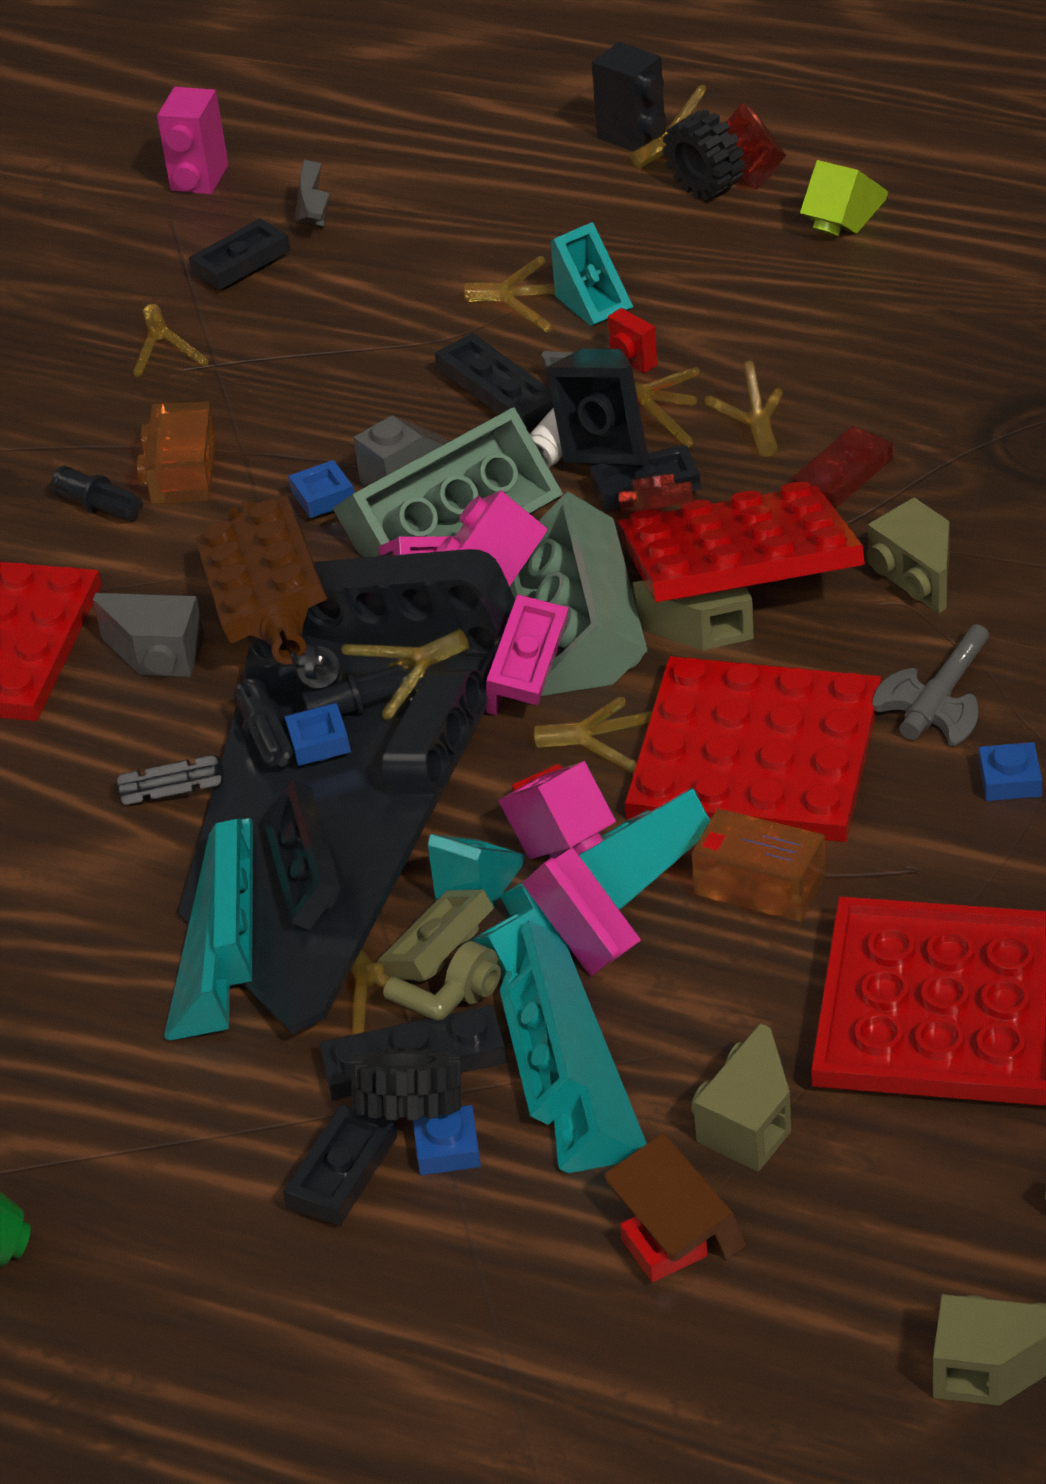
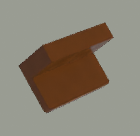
M664 1132L606 1172L605 1179L609 1187L670 1260L678 1261L707 1239L726 1260L747 1246L733 1212Z

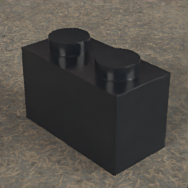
M617 42L591 62L597 138L641 153L666 133L663 95L664 79L662 77L661 56Z

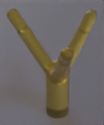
M705 85L698 86L669 127L690 115L706 92ZM667 132L630 154L636 168L640 169L664 155L663 147L667 144L663 142V136Z
M538 256L503 282L466 283L464 288L466 301H503L545 332H551L553 329L552 324L513 297L555 294L554 285L515 286L545 263L543 256Z
M149 304L143 309V316L149 333L133 371L136 377H140L143 374L156 340L163 338L200 365H208L209 360L207 357L167 328L162 311L158 305Z
M746 361L744 368L752 411L748 414L712 396L705 398V404L749 425L759 454L767 457L775 454L778 450L769 419L778 405L783 392L779 388L775 389L762 409L754 363Z
M693 367L647 384L635 382L638 403H641L684 445L691 447L693 439L653 400L695 405L697 399L694 396L660 390L699 376V368Z
M459 629L419 648L345 644L341 650L345 655L402 658L390 663L388 667L398 664L402 665L404 669L415 666L383 710L382 717L388 720L404 702L429 666L469 649V643L464 632Z
M618 697L582 722L536 726L534 731L535 743L538 748L581 744L634 774L636 762L591 736L649 723L653 711L604 721L625 706V699Z
M362 949L350 970L355 978L352 1035L364 1032L367 987L376 983L384 988L387 981L391 978L383 973L384 966L380 963H372Z

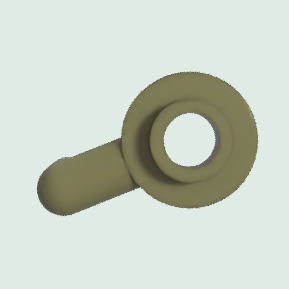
M468 941L454 954L447 969L445 985L436 994L393 976L385 984L383 996L432 1020L441 1021L461 1001L475 1004L483 997H488L494 992L501 976L497 954L486 946L474 941Z

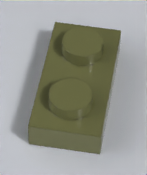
M484 890L446 891L376 962L387 980L393 976L401 980H415L417 982L430 979L444 967L443 960L458 945L476 935L479 930L478 924L494 909V906Z

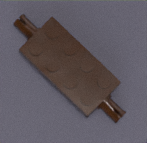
M286 495L277 500L267 499L256 505L251 502L241 503L243 509L241 513H239L237 506H234L229 511V521L216 522L209 526L202 535L195 537L219 619L229 642L232 644L250 635L262 639L271 645L273 657L283 665L293 663L290 655L292 652H295V655H305L306 643L301 634L308 608L328 599L296 512Z

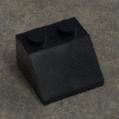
M580 349L546 367L565 463L644 465L649 462L632 366L621 349Z

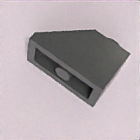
M392 415L353 437L360 484L367 487L449 441L436 432Z
M95 593L93 601L101 638L140 675L191 677L204 637L196 596Z

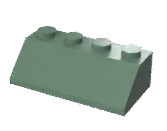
M515 407L355 492L333 507V510L356 551L365 558L378 557V546L398 537L456 536L463 525L459 520L461 513L477 496L483 499L502 490L528 513H531L562 496L563 493Z
M567 491L539 520L548 531L510 585L515 599L517 594L569 607L568 621L542 696L613 685L627 670L634 668L648 651L614 518Z

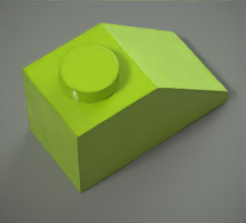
M817 160L800 214L813 221L812 229L835 237H839L841 230L857 234L886 201L889 191L859 170Z

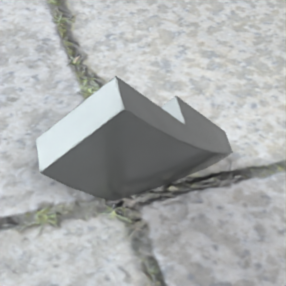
M304 159L301 169L295 221L305 225L309 224L324 228L330 193L318 190L322 163Z

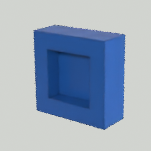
M334 460L288 476L290 490L309 518L334 511L333 507L354 494L353 485Z
M337 703L285 716L298 766L315 761H324L331 757L351 752L347 732Z
M1034 742L979 747V768L986 801L1042 797V776Z
M472 1105L461 1106L459 1111H453V1114L447 1116L438 1114V1118L428 1119L421 1116L418 1117L419 1120H413L420 1176L481 1167Z

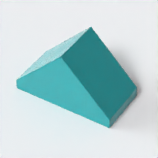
M593 222L550 241L555 296L587 324L593 326L605 321L610 314L620 308L626 311L633 308Z
M431 834L428 842V851L435 900L437 901L446 891L484 890L494 906L500 898L499 895L503 894L523 866L526 854L478 839Z

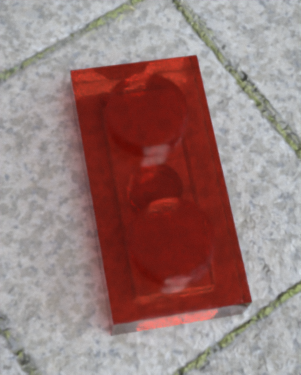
M742 102L726 121L731 126L728 133L730 135H737L739 141L735 142V145L742 148L744 155L739 158L745 162V169L741 170L744 173L743 180L755 189H758L777 170L786 154L755 110Z
M851 426L795 474L793 482H808L811 486H818L836 509L893 459V443L855 426Z
M673 473L633 479V490L618 492L621 512L642 511L694 502L691 481L675 483Z

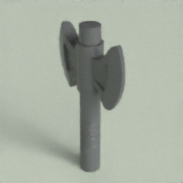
M978 624L972 625L934 679L929 680L926 685L918 681V669L916 668L904 669L887 677L875 691L872 701L874 710L877 712L887 710L906 711L905 719L899 729L901 734L907 739H918L923 731H926L931 724H934L943 731L948 745L957 746L970 736L977 724L979 714L976 697L969 693L959 698H952L951 691L989 639L987 629Z

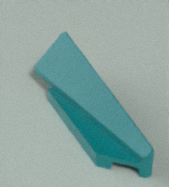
M692 788L653 811L647 810L601 836L602 842L578 855L620 910L712 830V823ZM523 882L499 895L508 913L512 916L468 940L479 943L496 952L498 965L501 968L500 979L502 981L506 971L517 973L520 971L527 951L524 937L520 932L522 926L528 920L559 935L523 886Z
M251 818L215 823L209 833L164 1037L166 1040H176L229 1029L230 985L252 981L253 822Z
M528 920L522 926L520 932L524 937L527 949L519 973L506 971L500 988V995L530 1116L547 1125L554 1120L557 1160L560 1170L566 1173H574L619 1164L646 1145L647 1142L565 941L559 935Z

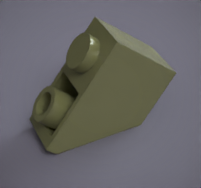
M913 497L867 524L868 565L878 574L884 575L903 588L912 598L920 600L939 614L947 609L950 521Z
M643 580L633 582V596L642 631L700 650L754 639L752 597L746 586L655 603Z
M761 1023L745 1042L740 1041L732 1048L727 1057L726 1064L713 1080H707L701 1084L695 1093L691 1106L692 1113L695 1116L696 1142L757 1172L761 1170L792 1132L790 1090L772 1030Z
M942 1294L933 1353V1398L1000 1406L1046 1376V1303L1036 1302L1029 1304L992 1300L977 1295L955 1296Z

